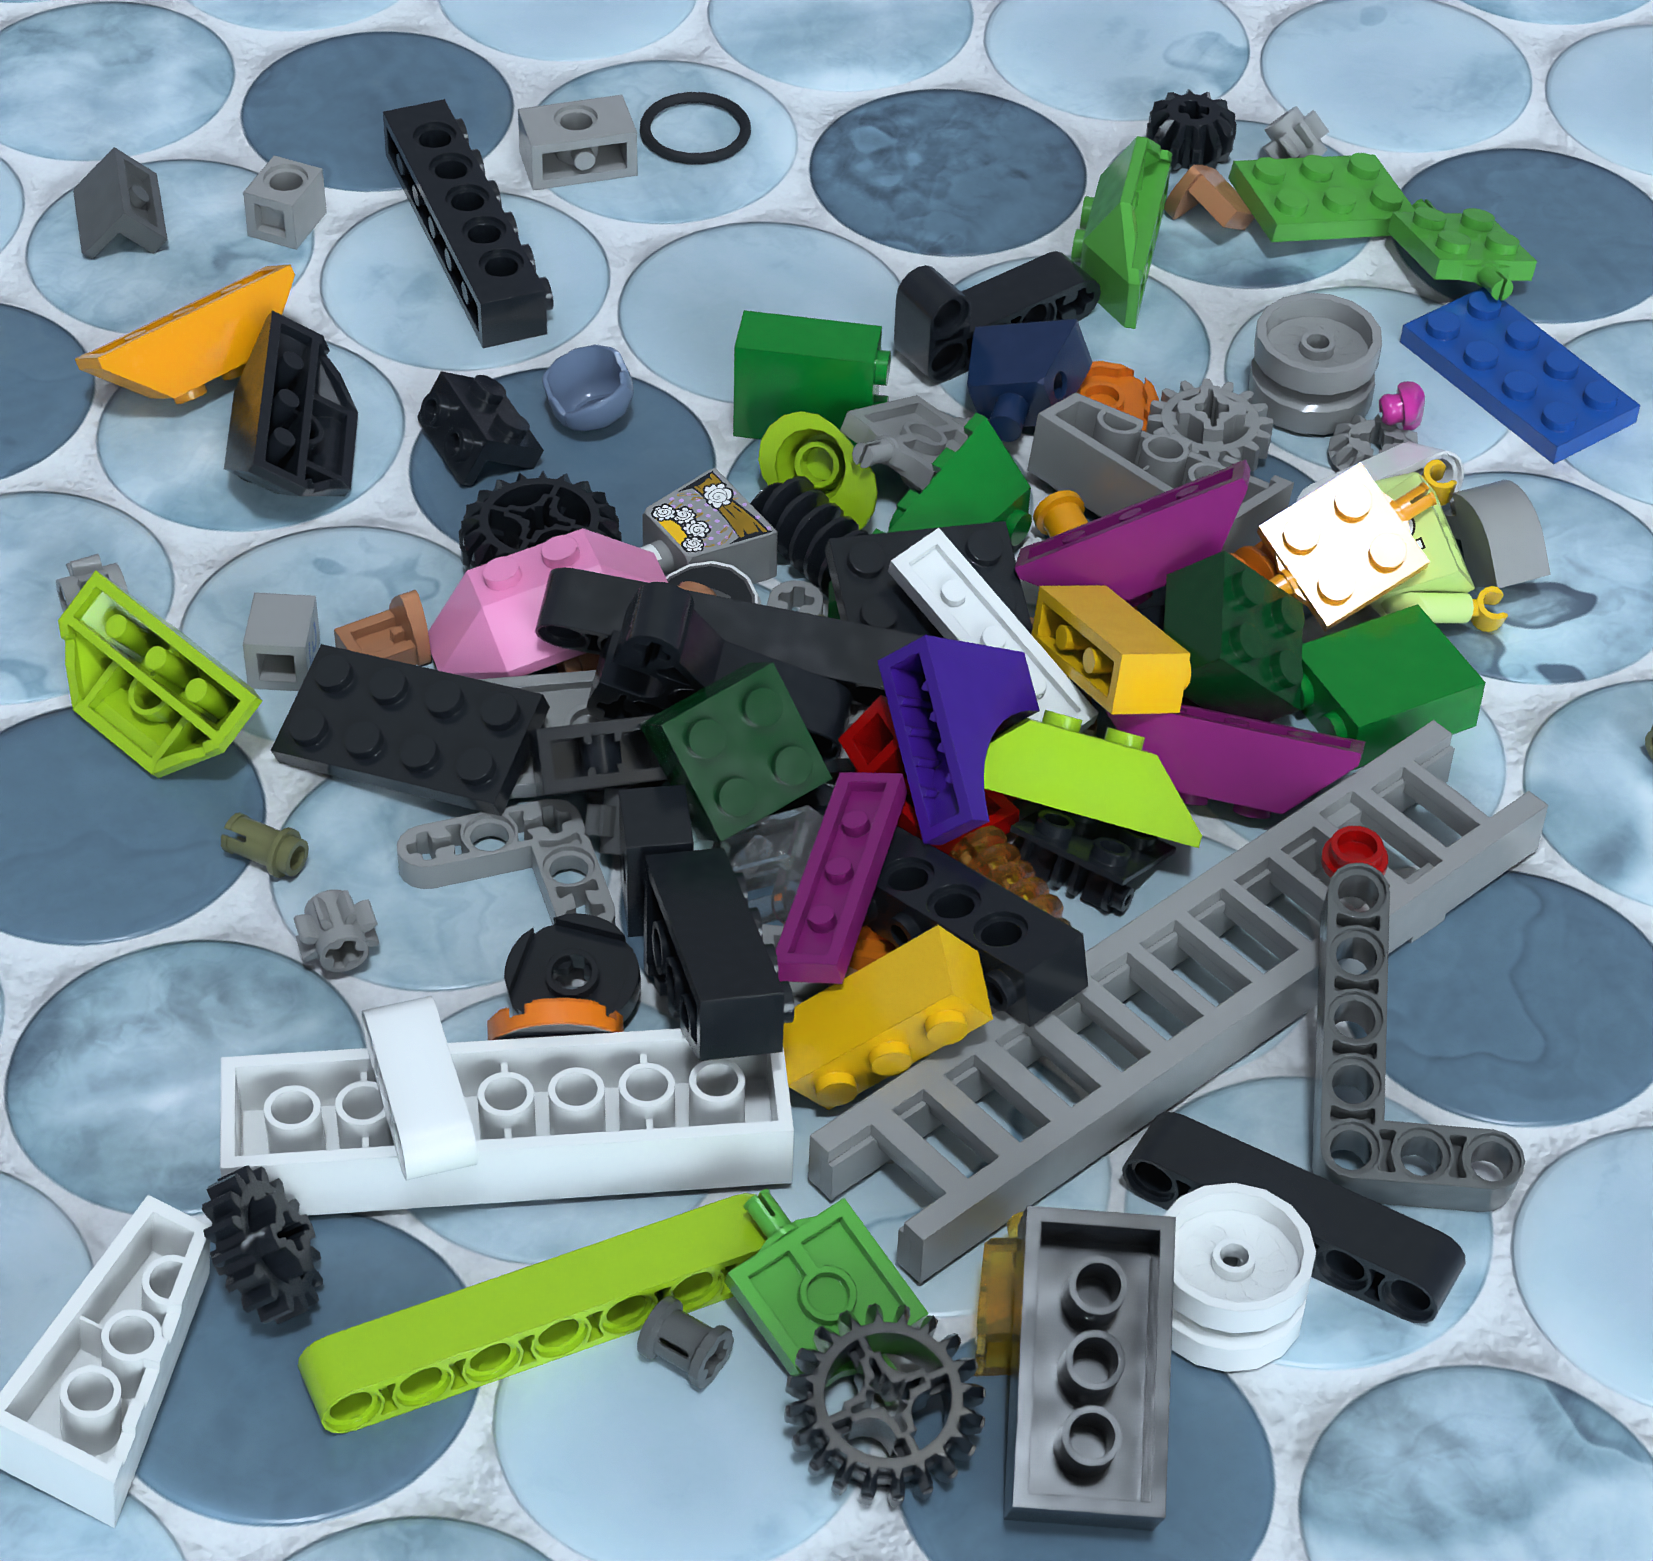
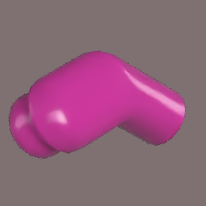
M1404 381L1397 386L1396 394H1384L1379 399V412H1382L1381 421L1384 424L1391 426L1401 422L1403 430H1413L1420 425L1425 406V395L1420 385L1415 382Z

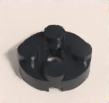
M565 914L554 917V925L544 927L537 933H534V928H531L516 941L508 955L504 971L505 984L514 1016L524 1014V1004L531 1003L532 1000L546 998L593 1000L606 1006V1015L608 1017L615 1010L623 1016V1022L635 1008L641 989L639 963L633 949L626 943L625 935L611 922L588 914ZM574 968L584 969V978L588 982L582 987L565 989L562 983L556 980L558 975L569 976Z

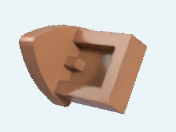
M1193 165L1170 192L1164 205V210L1176 220L1200 203L1223 228L1245 230L1255 219L1237 191L1216 169L1204 165Z
M416 590L395 596L391 600L389 610L334 629L335 647L418 666L431 662L427 623L420 597Z

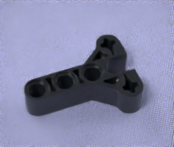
M650 582L638 589L626 609L621 631L613 630L601 650L587 701V709L596 719L608 721L656 715L749 662H773L823 761H834L840 756L842 745L838 739L846 731L853 696L849 689L829 678L725 641L694 610L695 602L693 597L686 590L674 584Z

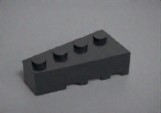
M724 848L645 855L644 970L648 976H654L655 988L659 995H668V1010L673 1018H680L681 1031L698 1060L707 1061L783 1052L784 1024L792 1023L794 1020L793 993L789 981H779L778 961L774 945L772 943L764 944L763 928L759 909L757 907L749 908L747 884L743 872L734 873Z

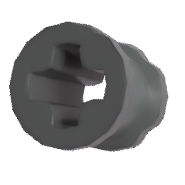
M668 1296L662 1299L647 1317L639 1334L637 1351L647 1359H654L659 1356L688 1373L690 1383L701 1389L712 1383L725 1365L732 1350L734 1338L731 1329L724 1325H718L715 1328L710 1327L684 1312L681 1301Z

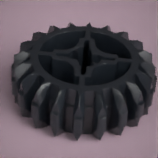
M542 471L539 478L527 479L519 473L516 482L508 483L503 480H497L493 491L480 490L477 501L466 505V514L463 517V521H461V529L459 530L461 561L465 565L466 572L467 570L484 565L495 558L517 553L544 543L552 537L566 535L582 528L622 542V533L619 531V518L616 515L615 507L607 503L605 492H592L588 481L572 484L567 473L558 479L547 478L544 471Z
M876 1303L868 1306L865 1325L863 1326L859 1324L856 1317L850 1311L846 1310L840 1313L837 1321L840 1336L824 1326L818 1327L813 1336V1341L818 1351L801 1348L796 1355L795 1364L805 1374L790 1375L787 1378L786 1393L799 1399V1401L786 1406L784 1412L785 1422L792 1425L806 1426L793 1436L791 1444L794 1451L805 1452L818 1448L819 1451L814 1454L809 1462L808 1472L816 1477L823 1474L831 1466L837 1470L831 1487V1491L836 1495H842L846 1491L850 1480L863 1484L859 1494V1501L863 1505L872 1504L877 1487H886L887 1499L892 1507L901 1506L905 1497L906 1483L910 1484L914 1493L920 1499L925 1500L931 1497L934 1489L930 1473L940 1481L951 1484L958 1474V1469L952 1458L961 1461L971 1460L976 1446L966 1435L980 1434L985 1424L984 1416L977 1411L969 1409L983 1403L986 1396L985 1388L977 1384L963 1383L976 1373L978 1364L975 1358L965 1357L953 1361L952 1357L961 1344V1338L958 1334L947 1335L943 1340L937 1342L933 1338L938 1324V1320L934 1315L927 1316L923 1320L920 1329L909 1326L908 1321L911 1314L910 1308L906 1304L898 1307L893 1322H884L883 1311ZM881 1353L904 1357L921 1368L907 1373L896 1371L888 1366ZM852 1361L856 1370L854 1382L857 1386L858 1394L845 1401L841 1411L828 1416L824 1398L825 1386L841 1366ZM875 1392L880 1393L886 1402L899 1401L895 1417H890L884 1407L871 1409ZM940 1394L944 1406L943 1429L929 1445L919 1450L914 1440L917 1429L913 1422L912 1414L924 1408L928 1398ZM862 1436L872 1437L881 1442L889 1456L894 1458L866 1454L851 1446L847 1441Z

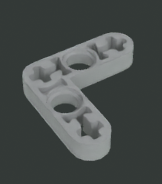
M557 798L543 799L505 807L502 816L480 812L422 824L408 829L400 836L397 842L399 875L404 882L412 887L434 889L532 868L552 925H554V917L576 913V908L585 905L586 914L603 918L616 925L615 906L588 834H585L583 819L576 806L568 801ZM555 827L557 833H550L548 828ZM524 832V841H518V833ZM485 836L500 837L507 842L502 848L494 851L480 850L473 845L474 842ZM455 846H461L462 854L455 855ZM422 854H430L432 859L424 860ZM569 868L580 870L586 875L581 881L572 884L560 883L552 877L557 871Z

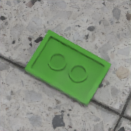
M1355 153L1349 156L1327 157L1308 155L1304 158L1284 159L1261 157L1257 160L1233 161L1228 177L1271 242L1391 236L1387 231L1392 212H1415L1414 207L1375 154Z

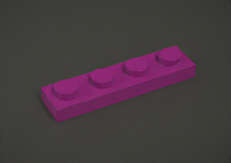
M839 773L776 947L779 981L843 984L908 793L902 773Z

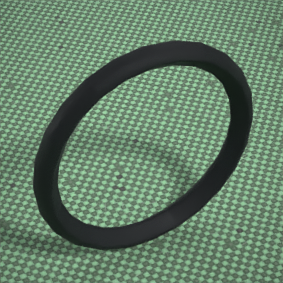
M684 92L664 97L653 103L641 118L640 134L644 143L663 158L685 164H706L729 158L739 152L750 137L751 122L747 113L728 98L706 92ZM686 103H705L730 111L740 124V132L738 137L725 148L704 153H687L676 151L660 144L652 135L651 123L654 117L665 108Z

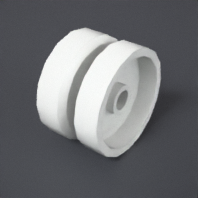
M1238 1183L1205 1185L1179 1197L1163 1215L1176 1217L1171 1350L1195 1365L1225 1372L1257 1369L1282 1357L1299 1337L1316 1255L1309 1226L1291 1204L1261 1188Z

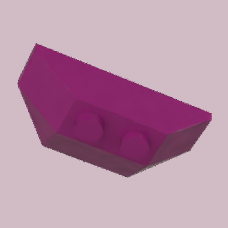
M1242 460L1202 478L1041 542L1021 548L1015 565L1019 579L1036 586L1106 585L1132 607L1145 602L1153 595V590L1166 586L1167 574L1221 552L1248 490L1251 469L1247 460Z
M1181 704L1180 713L1111 715L1106 710V714L1117 730L1145 737L1142 750L1152 752L1159 757L1185 804L1204 806L1208 804L1209 799L1234 804L1233 811L1237 814L1257 819H1268L1271 816V812L1284 814L1358 767L1365 747V741L1323 734Z

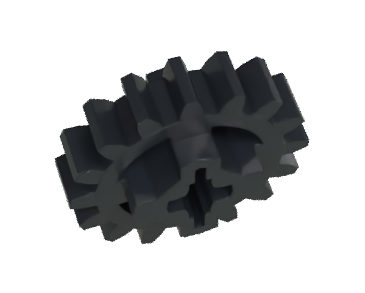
M247 1165L217 1179L218 1182L208 1186L206 1189L211 1200L202 1204V1211L212 1222V1226L204 1229L203 1232L204 1237L216 1245V1250L210 1252L211 1259L219 1276L224 1274L228 1276L225 1285L228 1292L230 1293L238 1289L242 1294L243 1310L249 1313L257 1309L259 1318L264 1324L273 1320L277 1324H281L309 1311V1306L319 1301L314 1288L323 1284V1278L313 1265L314 1262L321 1259L319 1251L310 1246V1240L316 1237L307 1214L300 1215L298 1213L300 1204L297 1199L288 1202L284 1195L283 1182L279 1178L269 1182L267 1172L263 1167L252 1171L250 1166Z

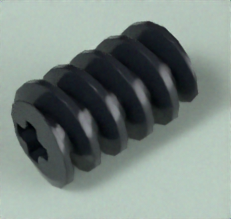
M796 476L786 480L784 483L777 482L767 486L756 495L750 504L778 532L777 552L790 561L791 565L801 574H805V577L814 586L820 588V591L829 599L831 576L825 554L829 538L869 535L866 530H859V525L850 516H844V511L836 503H829V498L821 490L814 489V484L806 476Z

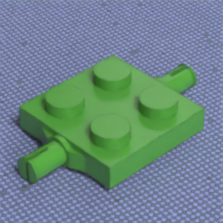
M1419 199L1412 205L1415 212H1392L1387 232L1435 280L1473 282L1485 288L1495 300H1498V298L1505 300L1511 295L1513 291L1512 281H1532L1537 260L1519 244L1518 238L1507 233L1495 221L1494 215L1485 210L1467 208L1463 210V213H1443L1437 210L1428 199H1425V202L1423 199Z
M768 1188L760 1191L758 1196L755 1194L743 1205L744 1209L749 1212L767 1237V1240L756 1255L729 1271L724 1282L790 1375L805 1374L795 1364L796 1355L801 1348L818 1351L813 1341L814 1332L818 1327L824 1326L840 1336L837 1321L839 1314L846 1310L856 1317L861 1326L865 1325L868 1306L874 1303L878 1304L882 1309L884 1322H893L898 1307L905 1304L910 1308L909 1326L918 1327L928 1316L927 1310L845 1198L816 1216L797 1219L794 1222L789 1220L770 1194ZM881 1353L888 1366L898 1371L887 1356V1353ZM852 1361L841 1366L829 1379L825 1388L841 1377L855 1375L856 1370ZM884 1400V1404L886 1405V1407L895 1403V1401L886 1402Z

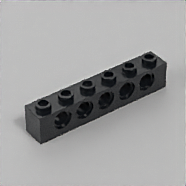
M445 99L384 111L386 157L482 348L546 335V311L552 310L554 306L549 281L546 277H538L531 247L529 244L521 245L514 215L511 211L504 212L502 209L497 183L495 180H487L481 153L478 149L471 150L467 129L462 118H454Z
M824 783L754 823L757 839L755 841V851L766 869L772 873H779L799 886L834 788ZM896 825L862 927L867 925L873 932L887 939L898 948L933 927L941 926L978 951L990 1006L998 1011L1006 1012L1029 1027L1088 987L1083 933L932 845L924 844L923 840Z

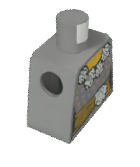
M716 468L706 471L648 506L642 515L643 546L640 548L655 554L665 577L688 564L716 561L735 566L750 578L752 584L777 576L778 532Z

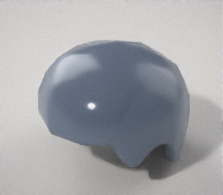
M596 344L575 348L560 356L545 371L542 378L548 403L554 417L564 427H569L571 430L592 431L607 428L626 414L634 394L631 375L620 352L615 348Z

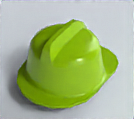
M799 411L783 415L769 426L760 442L758 457L762 477L768 486L777 482L784 483L786 480L796 476H806L814 484V489L821 490L829 498V503H836L844 511V516H850L859 525V530L866 527L875 512L878 495L875 474L870 466L868 468H861V463L859 465L855 464L852 456L854 445L834 424L819 414Z

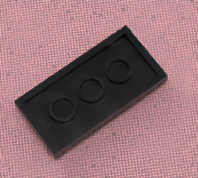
M321 644L270 751L278 762L502 816L531 751L529 733L535 729H541L550 706L544 695Z

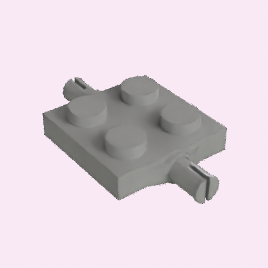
M916 395L847 411L840 431L857 443L852 452L856 465L861 463V468H868L879 463L886 464L901 475L902 481L907 486L922 492L937 473L933 471L932 463L947 447L956 452L968 439V435L964 432V426L972 417L954 418L936 409Z

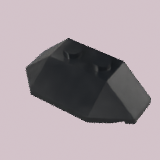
M273 310L265 320L233 394L224 469L246 482L254 483L275 494L292 496H346L351 489L358 411L340 372L327 356L330 350L324 336Z

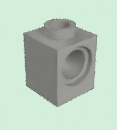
M273 156L243 192L248 236L292 249H298L327 213L323 169L282 157Z

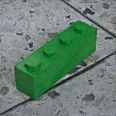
M976 412L964 426V432L968 435V439L956 452L946 447L932 463L933 471L937 473L920 494L910 489L898 502L887 533L1006 521L1011 544L1017 546L1024 540L1032 522V517L1029 514L1031 487L985 416ZM876 528L872 534H879L885 532ZM831 580L829 583L828 617L840 620Z

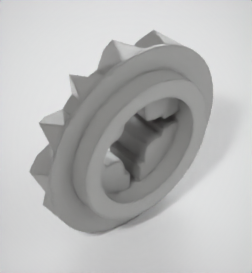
M1379 413L1373 420H1367L1355 414L1350 423H1337L1334 435L1330 437L1329 457L1334 466L1339 471H1342L1375 456L1373 455L1370 443L1380 444L1382 450H1379V453H1382L1402 443L1413 442L1418 444L1417 432L1403 430L1401 422L1391 426L1386 425L1381 421Z

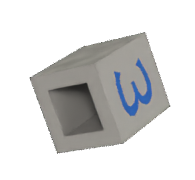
M254 592L243 640L247 684L253 689L299 691L320 644L316 596Z

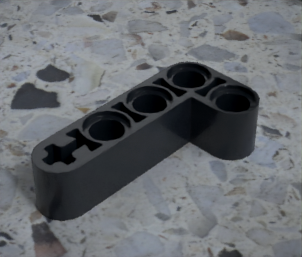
M1058 251L1049 252L963 291L958 290L933 267L927 265L920 266L905 276L897 290L894 345L907 360L932 382L943 383L969 372L975 327L1068 319L1080 321L1088 316L1098 303L1101 294L1100 285L1066 255Z

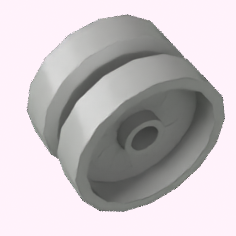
M1301 293L1282 297L1267 306L1257 320L1254 358L1251 361L1248 382L1249 390L1254 393L1252 404L1266 403L1268 406L1267 417L1273 419L1274 425L1301 434L1326 435L1334 433L1337 423H1350L1355 414L1364 418L1372 406L1375 371L1379 365L1382 347L1381 327L1370 312L1353 301L1320 293Z

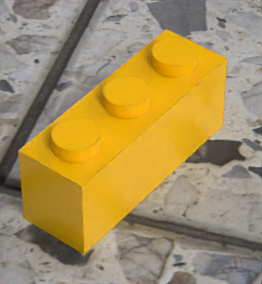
M1106 585L1039 586L1031 635L1073 682L1111 715L1180 713L1183 692L1188 687L1191 679L1190 652Z
M937 925L844 978L843 984H833L795 1006L793 1022L785 1023L783 1029V1047L788 1087L830 1110L836 1106L851 1102L857 1094L890 1076L905 1072L913 1063L946 1045L961 1041L969 1032L993 1020L978 951Z

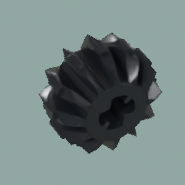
M1190 89L1184 95L1168 92L1165 100L1154 102L1153 109L1149 115V123H1147L1146 138L1160 145L1162 150H1168L1172 153V171H1177L1181 168L1190 169L1193 165H1204L1216 169L1218 163L1228 161L1229 155L1233 150L1237 129L1235 113L1228 110L1226 100H1212L1210 92L1202 95L1193 94Z

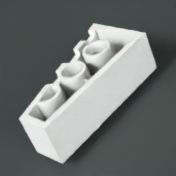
M147 1195L1 1390V1470L115 1528L210 1273V1241L204 1237L203 1232L210 1225Z

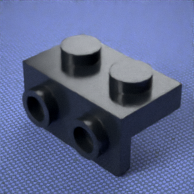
M441 371L431 391L422 401L417 419L458 482L462 485L472 486L486 461L534 469L544 451L530 431L528 421L517 412L506 396L505 388L491 377L476 375L473 378Z

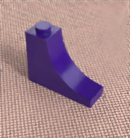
M924 635L877 662L923 843L941 846L990 822L984 791V767L991 738L994 734L1039 712L1040 709L1024 652Z

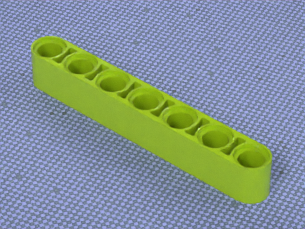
M743 1193L314 1341L300 1355L297 1366L324 1428L332 1433L356 1431L639 1331L654 1307L668 1296L681 1301L683 1311L686 1313L735 1297L724 1282L727 1273L756 1255L767 1240V1237L743 1207L755 1194Z

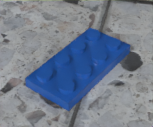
M1483 287L1418 317L1402 327L1401 344L1553 465L1637 422L1640 404L1505 300H1500V298L1495 300Z

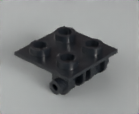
M1045 806L1016 822L1010 828V832L1018 835L1009 853L1011 858L1017 860L1018 869L1026 871L1046 882L1050 880L1051 885L1060 888L1070 876L1067 886L1068 893L1077 896L1083 890L1081 899L1106 912H1111L1114 908L1124 912L1129 907L1134 896V889L1126 884L1173 855L1176 851V847L1158 839L1157 836Z

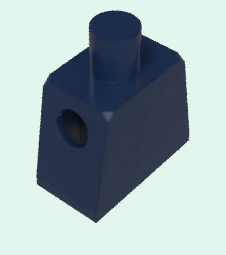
M1068 319L975 327L967 380L968 392L976 412L988 419L1001 441H1016L1021 436L1023 427L1036 426L1038 413L1077 393L1093 363L1078 320Z

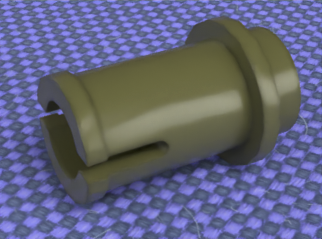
M240 812L231 816L224 828L243 836H238L235 839L225 834L221 835V847L225 852L237 854L266 866L268 873L276 878H281L285 875L291 877L297 875L308 857V843L306 840L301 839L299 831L291 827L284 828L281 831L253 820Z

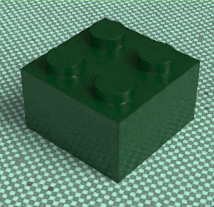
M1225 550L1167 574L1164 632L1191 653L1189 660L1191 664V679L1188 687L1183 692V696L1204 709L1266 722H1272L1300 711L1301 682L1303 679L1302 636L1305 624L1303 603Z
M749 662L639 724L670 785L685 784L690 822L698 839L722 842L832 779L773 662Z

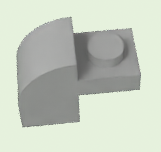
M1501 480L1452 493L1453 499L1450 500L1451 509L1443 512L1454 538L1461 540L1465 564L1475 587L1486 588L1495 586L1503 588L1551 575L1539 518L1531 501L1517 484L1510 480Z

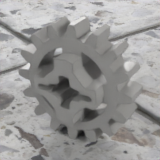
M1203 379L1202 385L1194 388L1192 384L1185 380L1180 383L1179 393L1165 388L1162 390L1161 401L1152 400L1146 432L1152 435L1178 434L1193 441L1191 450L1220 463L1225 455L1240 461L1246 459L1251 471H1255L1258 465V458L1266 459L1268 457L1273 419L1267 417L1268 406L1266 403L1252 404L1254 393L1250 390L1239 395L1234 393L1232 382L1225 383L1220 389V386H1214L1210 379Z

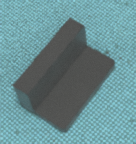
M113 147L73 191L81 252L90 259H93L120 233L154 254L168 240L157 173Z

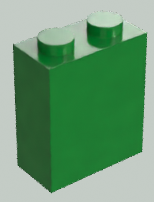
M744 310L734 346L733 436L762 440L771 424L783 415L799 411L819 414L840 430L847 411L889 402V396L879 395V385L887 386L891 364V351L881 350L882 326ZM849 438V440L855 447L857 443H855L853 440Z
M1418 604L1302 644L1303 679L1301 682L1300 710L1319 733L1365 741L1364 752L1359 766L1353 770L1364 767L1433 720L1451 732L1452 735L1477 725L1486 682Z

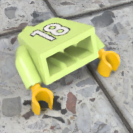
M1438 459L1431 460L1424 467L1422 476L1419 473L1411 472L1374 481L1379 489L1391 497L1393 501L1424 482L1429 487L1427 494L1433 492L1437 504L1408 521L1411 535L1430 561L1428 567L1369 605L1381 616H1385L1418 604L1434 623H1467L1471 620V623L1477 629L1484 632H1492L1500 628L1508 614L1503 612L1498 614L1491 613L1485 608L1484 604H1499L1504 596L1502 590L1495 586L1486 587L1478 594L1476 599H1472L1470 594H1468L1475 587L1441 507L1450 502L1453 497L1452 493H1454L1457 485L1455 480L1447 483L1437 482L1443 478L1446 465Z

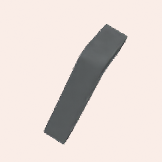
M1364 863L1347 864L1339 868L1331 877L1320 914L1312 1172L1380 1204L1472 1212L1495 1211L1504 1206L1511 1197L1525 1165L1523 1150L1513 1137L1505 1132L1494 1129L1384 1120L1390 891L1388 881L1382 872L1373 866ZM1351 896L1360 898L1370 909L1362 912L1352 911L1345 907L1340 899ZM1347 958L1358 960L1365 965L1369 972L1360 975L1348 973L1340 967L1338 961ZM1343 1021L1357 1023L1365 1030L1367 1036L1358 1039L1346 1037L1339 1032L1335 1024ZM1338 1085L1353 1086L1362 1092L1365 1101L1356 1104L1344 1102L1337 1097L1333 1088ZM1343 1149L1352 1151L1361 1158L1364 1167L1355 1170L1342 1168L1335 1163L1331 1153ZM1410 1155L1422 1157L1430 1163L1434 1173L1424 1176L1413 1174L1405 1168L1401 1158ZM1486 1161L1494 1164L1503 1174V1179L1493 1182L1484 1180L1476 1174L1472 1168V1163Z

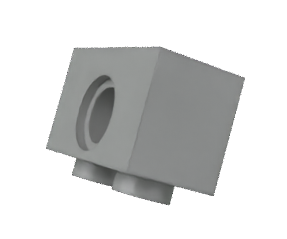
M623 95L518 109L519 153L533 190L638 176L637 131Z

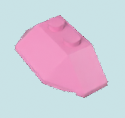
M583 528L566 535L555 536L544 543L508 556L495 558L484 565L467 570L428 631L430 652L438 671L474 679L525 676L586 653L554 646L543 641L535 633L551 570L566 567L648 583H668L653 552Z

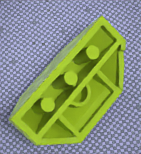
M96 570L58 619L60 636L65 640V666L73 711L157 778L224 753L263 701L251 686L176 627Z
M1045 710L1042 722L1026 718L991 738L985 759L984 789L1199 848L1202 834L1159 757L1152 752L1142 750L1145 737L1108 727L1105 738L1102 739L1081 733L1080 728L1083 720Z

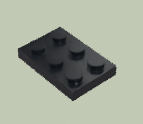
M1006 521L939 527L1031 634L1032 624L1021 580L1015 570L1016 560ZM938 528L829 538L825 554L840 620L922 636L929 635L944 638L888 572L891 560Z

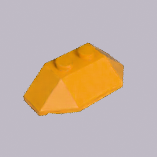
M291 264L265 266L238 281L75 358L79 370L151 399L173 398L175 404L194 400L208 391L205 383L219 376H222V379L226 381L242 375L268 315L272 310L281 315L283 314L295 277Z

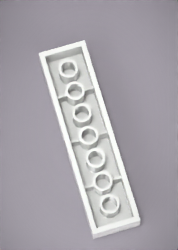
M681 1028L448 1043L473 1127L478 1164L410 1180H405L400 1167L367 1048L221 1057V1177L247 1165L250 1166L252 1171L263 1167L267 1172L269 1182L278 1178L283 1182L284 1195L288 1202L297 1199L300 1204L298 1212L300 1215L307 1214L308 1216L792 1183L794 1127L784 1047L783 1052L699 1061L683 1035Z

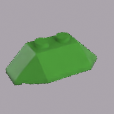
M1139 136L1100 175L1095 197L1085 196L1080 229H1076L1071 260L1081 263L1080 268L1100 285L1101 294L1098 304L1123 327L1131 329L1136 328L1164 213V205L1168 197L1172 162L1171 152L1162 150L1161 146L1151 139Z

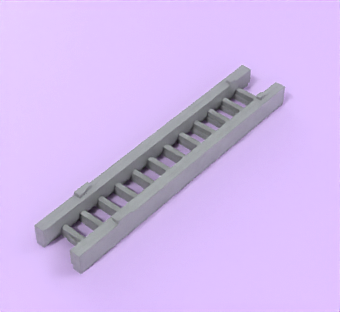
M1431 721L1087 950L1085 957L1088 987L1033 1026L1029 1027L1006 1012L997 1010L992 1014L993 1020L969 1032L961 1041L940 1048L812 1133L809 1144L808 1179L832 1200L885 1163H896L936 1200L904 1222V1226L898 1230L896 1261L919 1283H922L1023 1212L1027 1206H1031L1155 1119L1157 1115L1168 1110L1317 1005L1320 935L1314 940L1309 941L1266 905L1281 894H1285L1320 922V914L1328 886L1312 875V873L1322 867L1321 855L1323 847L1337 830L1346 826L1369 828L1420 868L1405 879L1389 867H1387L1384 875L1388 881L1390 891L1389 954L1406 941L1413 943L1445 920L1446 913L1536 851L1539 846L1548 804L1528 791L1492 817H1488L1471 804L1468 799L1446 784L1455 750L1450 745L1452 733L1436 721ZM1415 803H1419L1462 837L1446 847L1402 812ZM1343 898L1340 899L1342 904L1349 910L1362 912L1370 909L1367 904L1356 909ZM1238 925L1282 962L1263 974L1221 940L1219 936ZM1188 957H1191L1235 994L1215 1007L1171 969ZM1347 958L1338 961L1343 970L1354 975H1359L1367 970L1363 963L1355 959ZM1143 989L1187 1027L1169 1040H1166L1122 1002ZM1095 1022L1139 1061L1121 1072L1077 1033ZM1045 1055L1089 1095L1071 1107L1026 1067ZM995 1089L1038 1127L1039 1130L1019 1142L975 1102ZM944 1124L988 1165L967 1178L923 1137Z

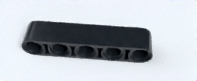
M1162 1112L1157 1115L1122 1168L1123 1178L1135 1194L1165 1210H1168L1179 1197L1205 1185L1238 1183L1269 1191L1291 1204L1310 1228L1316 1249L1312 1278L1412 1323L1425 1324L1434 1320L1466 1264L1465 1254L1461 1246L1445 1233L1179 1113Z

